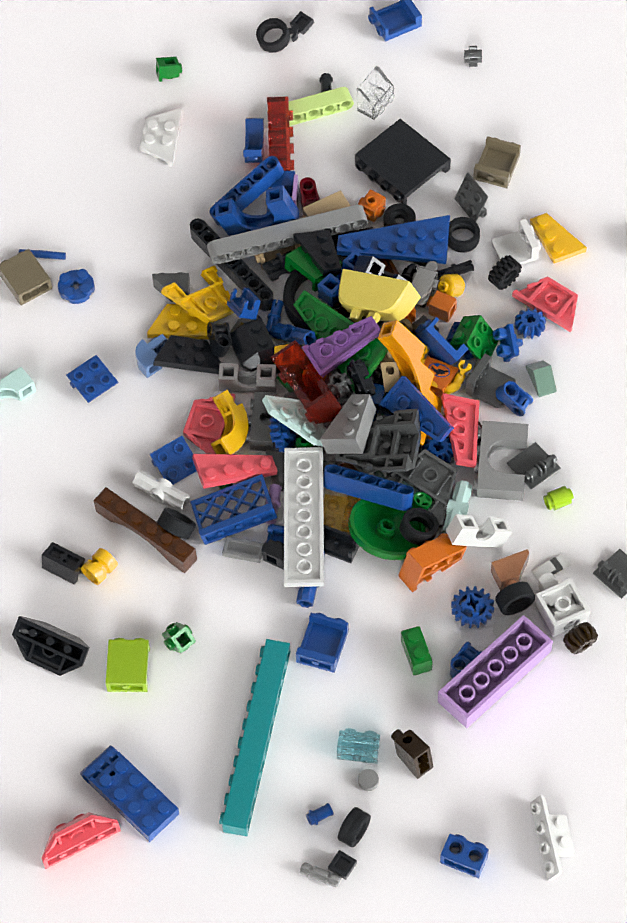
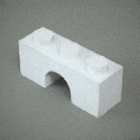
M456 514L446 529L452 545L502 548L512 533L505 518L488 517L484 524L477 526L473 515Z

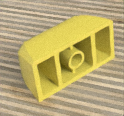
M343 269L338 298L342 306L350 313L349 318L353 322L361 321L362 317L368 318L372 316L378 324L379 320L390 322L404 319L417 304L420 295L410 281Z

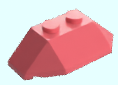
M88 812L77 815L73 821L67 824L62 823L58 825L55 830L51 831L41 857L45 869L120 832L118 821Z

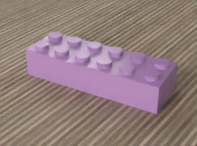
M523 615L438 691V703L467 729L552 651L553 641Z

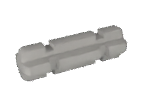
M306 862L302 864L300 869L302 875H310V878L325 884L328 882L333 887H337L341 880L339 875L334 873L331 875L329 871L316 866L312 867L311 864Z

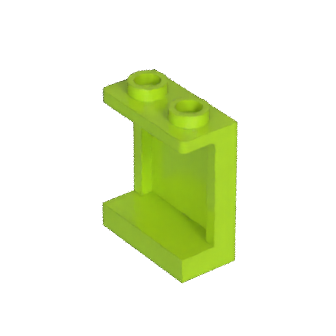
M124 638L109 639L105 682L107 692H148L149 640L143 638H135L134 640H125Z

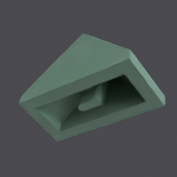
M542 360L526 365V370L538 397L557 391L552 367L549 363Z

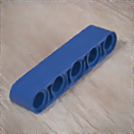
M267 157L217 202L232 198L238 208L243 211L283 175L284 169L277 157ZM214 204V205L210 208L209 213H210L211 217L213 218V220L215 221V223H216L218 226L222 227V226L220 225V223L217 221V219L215 218V204Z
M334 464L326 465L324 468L323 487L328 490L402 511L412 508L414 489L411 486Z

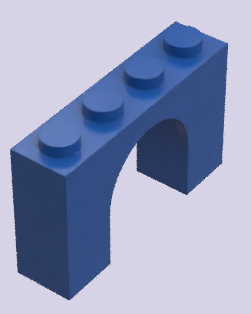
M282 185L266 189V205L270 210L266 214H246L238 208L231 198L215 202V218L227 235L233 236L299 219V209Z

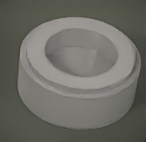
M371 769L363 770L358 776L360 788L365 791L374 790L379 784L378 774Z

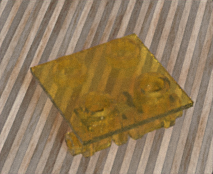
M325 494L323 501L324 525L350 533L348 527L349 515L353 506L361 499L349 495L342 497Z

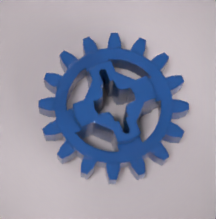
M272 416L270 418L271 424L269 425L271 429L270 437L272 443L275 442V448H278L279 452L284 453V448H294L297 435L293 430Z
M467 586L465 592L460 589L459 596L454 595V601L451 602V608H453L452 615H456V622L461 620V626L467 623L470 629L474 624L479 628L480 623L486 625L487 619H492L491 613H494V600L490 599V593L484 594L483 588L477 591V586H474L473 590H470Z

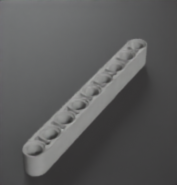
M353 205L213 240L207 244V249L212 263L221 264L297 245L299 243L294 241V233L330 230L331 236L364 228L368 224V220L363 206Z

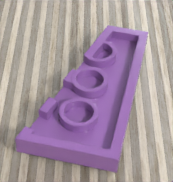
M370 316L350 325L347 329L334 332L329 337L320 338L311 345H304L302 349L323 378L377 338L381 328L375 319Z

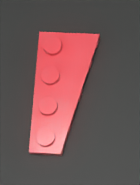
M443 393L441 401L445 419L454 427L449 437L455 464L475 468L477 460L479 400Z
M193 454L192 457L203 489L242 482L261 474L263 477L277 475L278 471L272 455Z

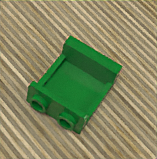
M302 246L288 253L285 257V269L289 272L294 269L298 270L312 282V290L314 292L318 291V284L327 275H322L313 264L312 258L308 253L303 252Z

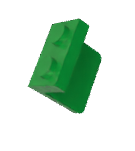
M481 315L463 316L450 345L456 349L460 345L465 344L471 354L478 360L484 354L492 356L499 340L493 338L492 328Z

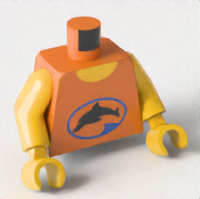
M426 346L421 362L435 374L430 390L440 399L443 393L450 395L458 391L466 377L465 372H469L472 365L468 363L464 369L465 360H461L458 364L459 368L429 356L425 359L424 356L429 352V348Z

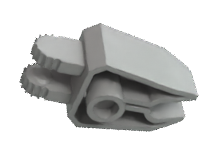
M435 261L428 262L425 268L419 267L417 273L415 272L412 277V285L420 295L416 305L426 304L433 292L438 289L440 280L437 279L438 272L436 270L438 264Z

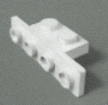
M540 795L530 803V810L534 820L547 880L552 881L562 874L559 857H572L575 852L566 815L549 814L545 796Z

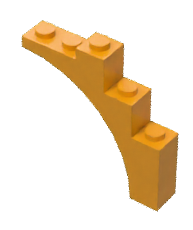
M398 320L383 323L378 340L394 358L401 375L406 376L441 413L442 401L430 390L435 374L421 362L425 345ZM420 430V433H421L420 446H421V445L424 444V442H425V440H426V435H427V434H425L424 432H422V431Z

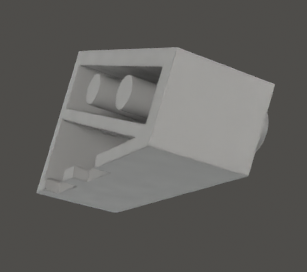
M352 394L320 438L327 454H363L376 412V407L370 394Z

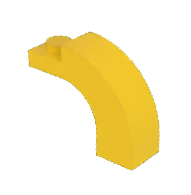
M226 390L212 398L223 416L225 429L222 436L212 442L211 446L216 454L232 455L242 447L246 440L248 417L243 403L236 405L233 397Z

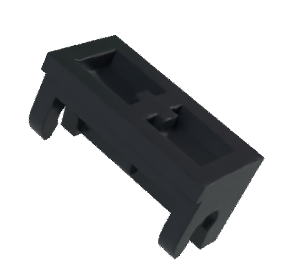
M324 525L325 554L352 563L359 545L350 534Z
M52 542L42 553V568L74 585L78 581V573L83 574L81 566L84 564L85 558Z

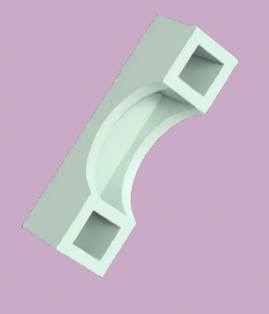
M22 367L11 371L9 375L0 380V399L14 398L22 401L36 392L34 381Z

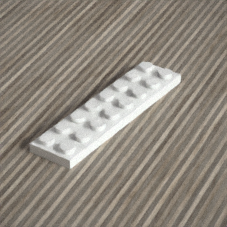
M323 447L284 448V587L324 586Z

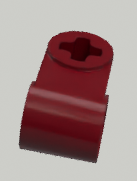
M310 177L303 178L300 181L302 211L304 207L320 200L316 183Z

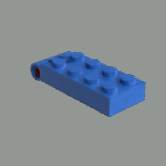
M111 745L80 772L82 778L149 842L179 815V808Z

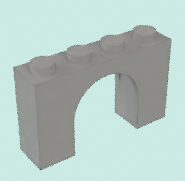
M482 421V428H478V439H481V445L477 444V456H480L479 461H476L475 473H478V478H474L473 490H477V497L523 501L525 475L498 472L489 464L488 458L499 449L525 450L527 448L529 424Z

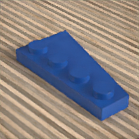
M401 376L379 403V405L389 409L392 413L398 410L418 409L420 430L438 442H443L454 429L406 376Z

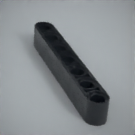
M194 219L189 224L191 238L210 257L207 244L209 241L221 238L204 220ZM242 259L216 264L241 290L243 287L249 288L261 300L260 310H271L274 300L273 291Z

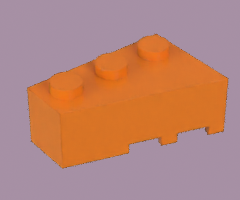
M442 533L432 541L427 540L421 546L408 550L398 576L413 593L417 590L419 583L424 580L426 582L432 580V574L438 570L443 572L460 561L467 546L452 545L448 534Z

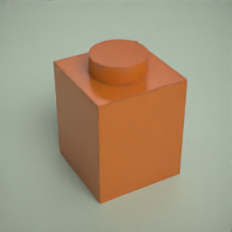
M437 290L434 296H430L428 299V314L449 322L456 311L457 299Z

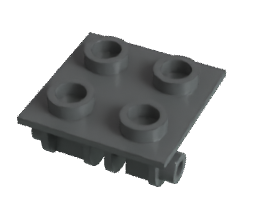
M467 172L454 199L470 219L476 222L478 217L484 218L487 215V209L484 205L488 195Z
M536 442L506 463L516 474L525 475L524 482L531 490L561 469L556 463L557 457L554 454L548 455Z
M619 549L605 562L601 560L593 574L622 599L627 594V554Z

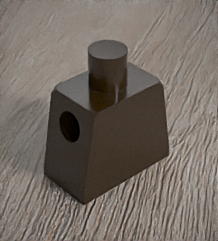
M397 729L392 733L391 738L394 740L397 756L417 779L433 768L430 747L412 730H407L403 733L400 729Z

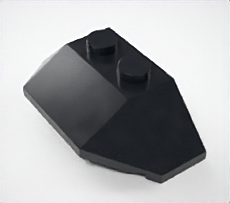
M257 315L256 320L238 319L231 329L230 335L232 339L231 346L240 366L253 372L257 370V364H274L275 345L262 318ZM276 365L277 375L282 371V367Z
M23 616L18 617L12 633L26 661L59 676L82 667L90 648L82 639L46 622Z

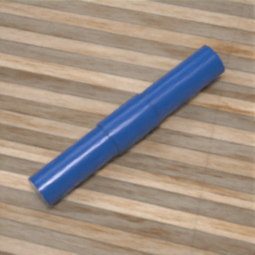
M19 249V252L25 251L27 249ZM30 250L36 258L66 260L65 252Z

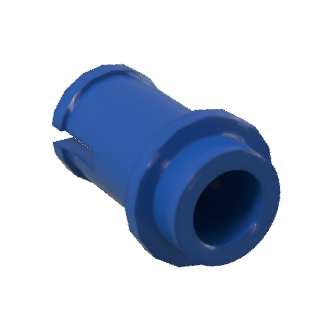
M326 803L324 806L313 811L309 810L306 818L311 826L318 825V822L334 815L330 804Z

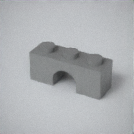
M220 363L218 380L220 391L276 392L277 370L274 364H257V370L253 372L242 371L239 368V364Z

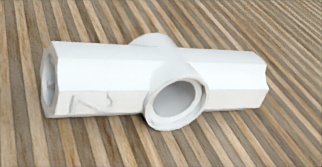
M142 470L137 472L132 482L134 487L148 493L154 501L158 503L165 502L180 511L185 510L190 500V495L174 488L168 480L164 478L157 479Z

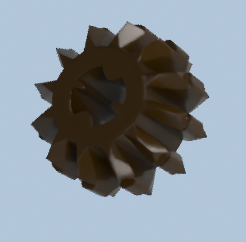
M583 622L569 630L565 634L563 642L571 653L578 654L592 646L597 641L598 634L590 623Z

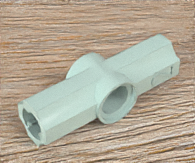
M463 480L456 482L452 499H449L442 533H447L446 529L456 514L467 515L468 502L473 487L469 482Z

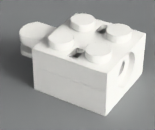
M545 573L539 578L538 587L541 592L536 594L535 606L553 637L572 629L579 623L589 621L590 609L572 579L559 584L552 573Z

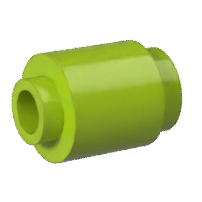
M566 486L547 492V495L543 496L547 509H553L554 511L572 504V499H574L571 489H567Z

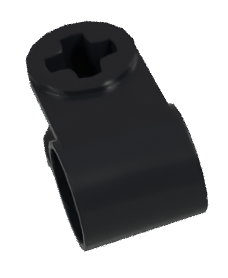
M209 322L207 325V336L211 352L214 356L223 358L232 344L229 323L214 324Z

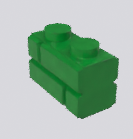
M420 626L401 631V643L413 676L431 671L433 661Z

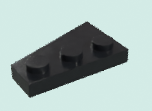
M330 230L293 234L294 241L302 246L304 253H308L312 258L313 264L322 275L341 273L342 267Z

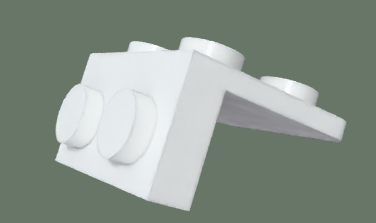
M526 218L519 220L517 232L496 237L492 240L499 260L506 255H511L520 264L537 260L539 249H541L539 239H536L534 236L533 226L528 224Z

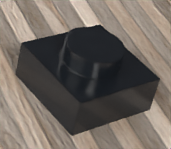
M339 850L329 864L328 870L346 880L356 866L357 860Z

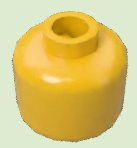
M445 274L441 276L438 291L454 298L463 294L465 283L460 275Z

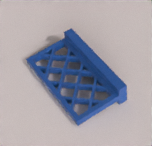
M262 474L190 501L200 537L205 545L278 518ZM261 481L262 486L258 492L251 489L253 484ZM239 489L244 491L240 499L233 496L234 492ZM248 493L256 495L252 503L244 501ZM221 496L226 498L222 506L215 503L216 499ZM260 497L267 499L268 504L263 506L256 505ZM230 500L238 502L234 510L226 508ZM202 503L208 504L204 513L198 511L196 506ZM242 504L249 506L247 512H238ZM212 506L220 509L216 517L208 514ZM224 511L231 513L229 519H220ZM205 518L213 520L210 526L203 528L202 523Z

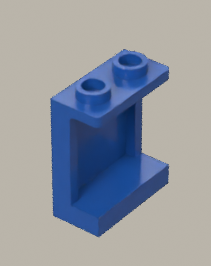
M400 0L377 11L373 6L369 8V22L372 25L374 24L378 35L382 36L385 42L422 27V14L412 0Z
M436 317L433 320L429 318L414 330L416 332L414 336L425 345L424 351L426 346H428V355L431 358L449 365L454 364L464 355L468 348L465 344H462L454 349L434 328L439 318Z
M310 613L309 624L302 644L296 651V662L335 673L349 632V623L341 618L327 617L322 613Z

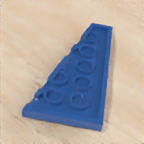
M450 215L338 235L337 255L349 256L355 250L362 256H373L379 259L425 263L435 261L437 264H446Z

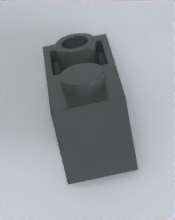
M189 273L152 274L154 288L160 293L163 287L175 282L186 295L190 294Z

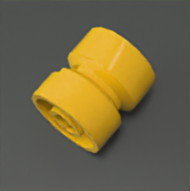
M99 548L92 555V560H87L81 566V571L92 583L99 585L107 577L106 573L110 574L118 566V563L108 551Z

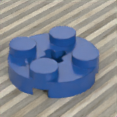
M85 269L71 270L62 273L59 277V295L63 300H68L69 303H83L95 291L94 280ZM75 284H79L78 289H75L72 286Z

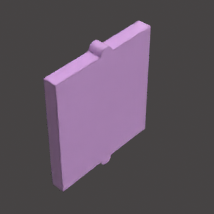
M294 174L292 200L298 207L299 182L298 175Z

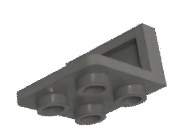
M484 354L481 359L476 361L473 372L468 373L465 378L466 394L495 408H500L503 403L497 399L496 389L508 381L516 383V380L492 368L491 356Z

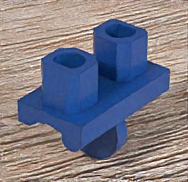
M507 324L503 328L494 330L493 338L500 340V345L496 349L497 356L503 357L504 362H510L512 358L519 356V347L523 345V340L517 339L513 324Z

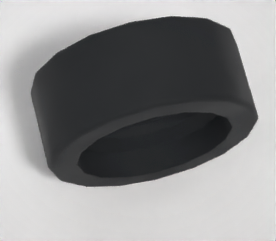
M269 18L258 26L256 37L264 51L276 53L288 45L290 32L287 25L281 19ZM278 28L282 30L283 34L277 41H264V36L269 30Z
M458 217L450 221L448 246L456 252L463 253L475 249L480 239L478 224L468 217ZM458 229H467L473 233V237L466 241H460L455 239L452 233Z
M164 508L157 520V523L163 529L182 539H189L196 527L193 520L171 508Z
M412 508L404 514L399 529L401 535L412 544L422 545L427 540L432 541L435 538L439 523L435 515L423 508ZM409 522H421L428 527L429 531H418Z
M516 582L502 589L497 594L495 601L503 615H514L531 606L535 601V594L527 582Z

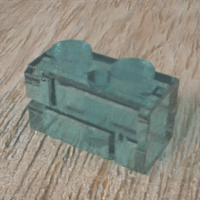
M347 728L344 731L340 730L337 759L378 764L380 735L374 731L360 733L351 728Z

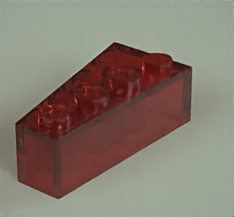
M288 96L267 97L269 156L277 157L284 171L295 170L294 160H291V154H294V143H290V137H294L293 126L290 127V121H293V110H289Z

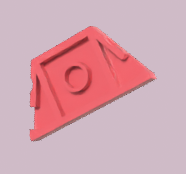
M548 276L540 279L538 282L528 284L525 289L520 291L516 289L512 292V297L533 310L536 308L537 312H542L543 316L567 331H572L578 294Z
M233 393L230 394V395L233 397L234 401H235V398H236L235 394H233ZM213 397L194 400L183 430V435L206 454H216L211 443L219 439L225 429L223 416L212 399Z

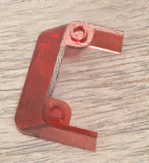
M294 340L272 355L271 359L281 372L278 376L284 384L288 382L306 409L305 416L309 422L312 423L314 421L315 424L332 422L342 407L298 342Z

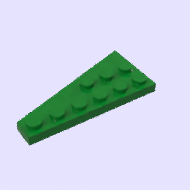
M305 290L293 304L311 331L315 332L317 339L329 337L334 332L342 331L354 324ZM375 338L340 364L338 369L342 374H347V366L353 359L355 362L361 359L362 362H365L369 372V376L364 377V379H367L387 354L388 349ZM351 378L350 380H351L352 384H351L350 386H351V388L353 389V391L355 392V390H354V383H353L352 378Z

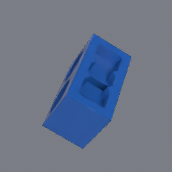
M449 834L440 855V863L479 878L487 861L489 849L482 843L468 841L462 835ZM453 847H457L461 851L459 853H453L450 851V849ZM477 855L480 857V860L473 861L470 857Z

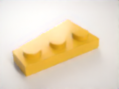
M547 213L530 219V224L533 226L536 235L553 264L586 252L587 247Z

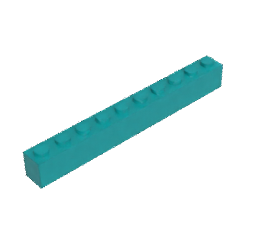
M266 639L265 646H261L260 658L262 659L260 664L257 663L255 671L257 680L256 682L253 681L251 686L253 697L247 703L246 711L249 712L248 718L243 720L242 730H244V734L238 740V749L240 751L239 755H235L233 761L235 772L230 774L228 785L231 788L230 792L225 794L224 799L226 809L225 812H221L219 824L222 825L223 832L248 836L291 653L290 643Z

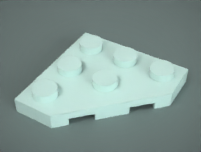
M265 395L262 402L271 416L311 444L323 446L320 438L325 433L326 428L312 401Z

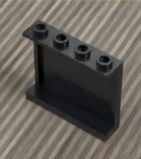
M401 118L355 154V167L359 171H363L371 181H375L380 185L383 191L391 194L397 202L406 205L407 197L441 170L444 173L448 172L451 164V158Z

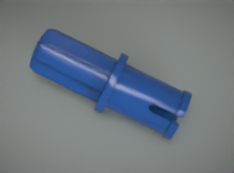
M276 299L273 300L270 313L267 314L266 328L270 336H272V326L279 323L282 319L281 312L284 304L279 299L278 302Z

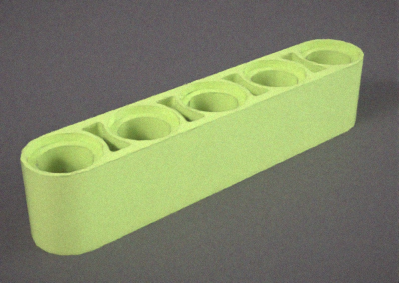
M340 87L272 106L268 109L267 114L274 129H281L346 111L352 108L354 102L348 88Z

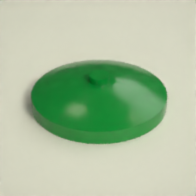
M363 499L353 506L348 519L349 531L354 541L366 552L382 559L402 560L406 558L408 550L421 546L410 543L401 535L400 523L407 511ZM418 521L409 522L414 529L426 532L423 523Z

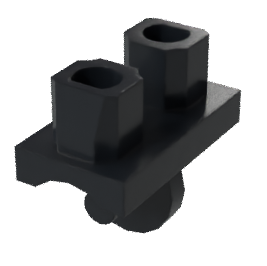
M292 251L282 255L277 253L275 254L276 258L262 264L270 280L275 281L285 273H292V271L289 272L285 269V257Z

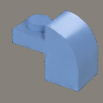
M163 334L154 337L148 344L142 339L136 346L137 365L146 378L162 369L161 366H154L153 363L167 341Z

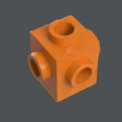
M371 189L358 202V205L363 206L367 220L375 222L378 217L383 215L386 208V197Z

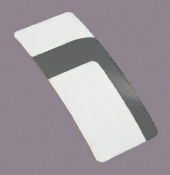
M561 554L540 565L532 573L539 581L543 574L552 573L554 575L571 566V564Z

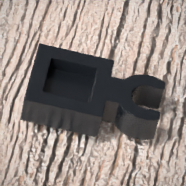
M302 11L290 22L291 28H288L290 34H293L291 36L293 42L298 39L299 33L304 35L314 24V20Z

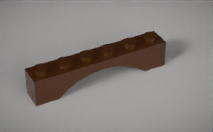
M107 487L93 500L97 513L110 522L120 524L141 536L156 548L169 563L183 573H186L197 561L196 549L163 529L155 520Z

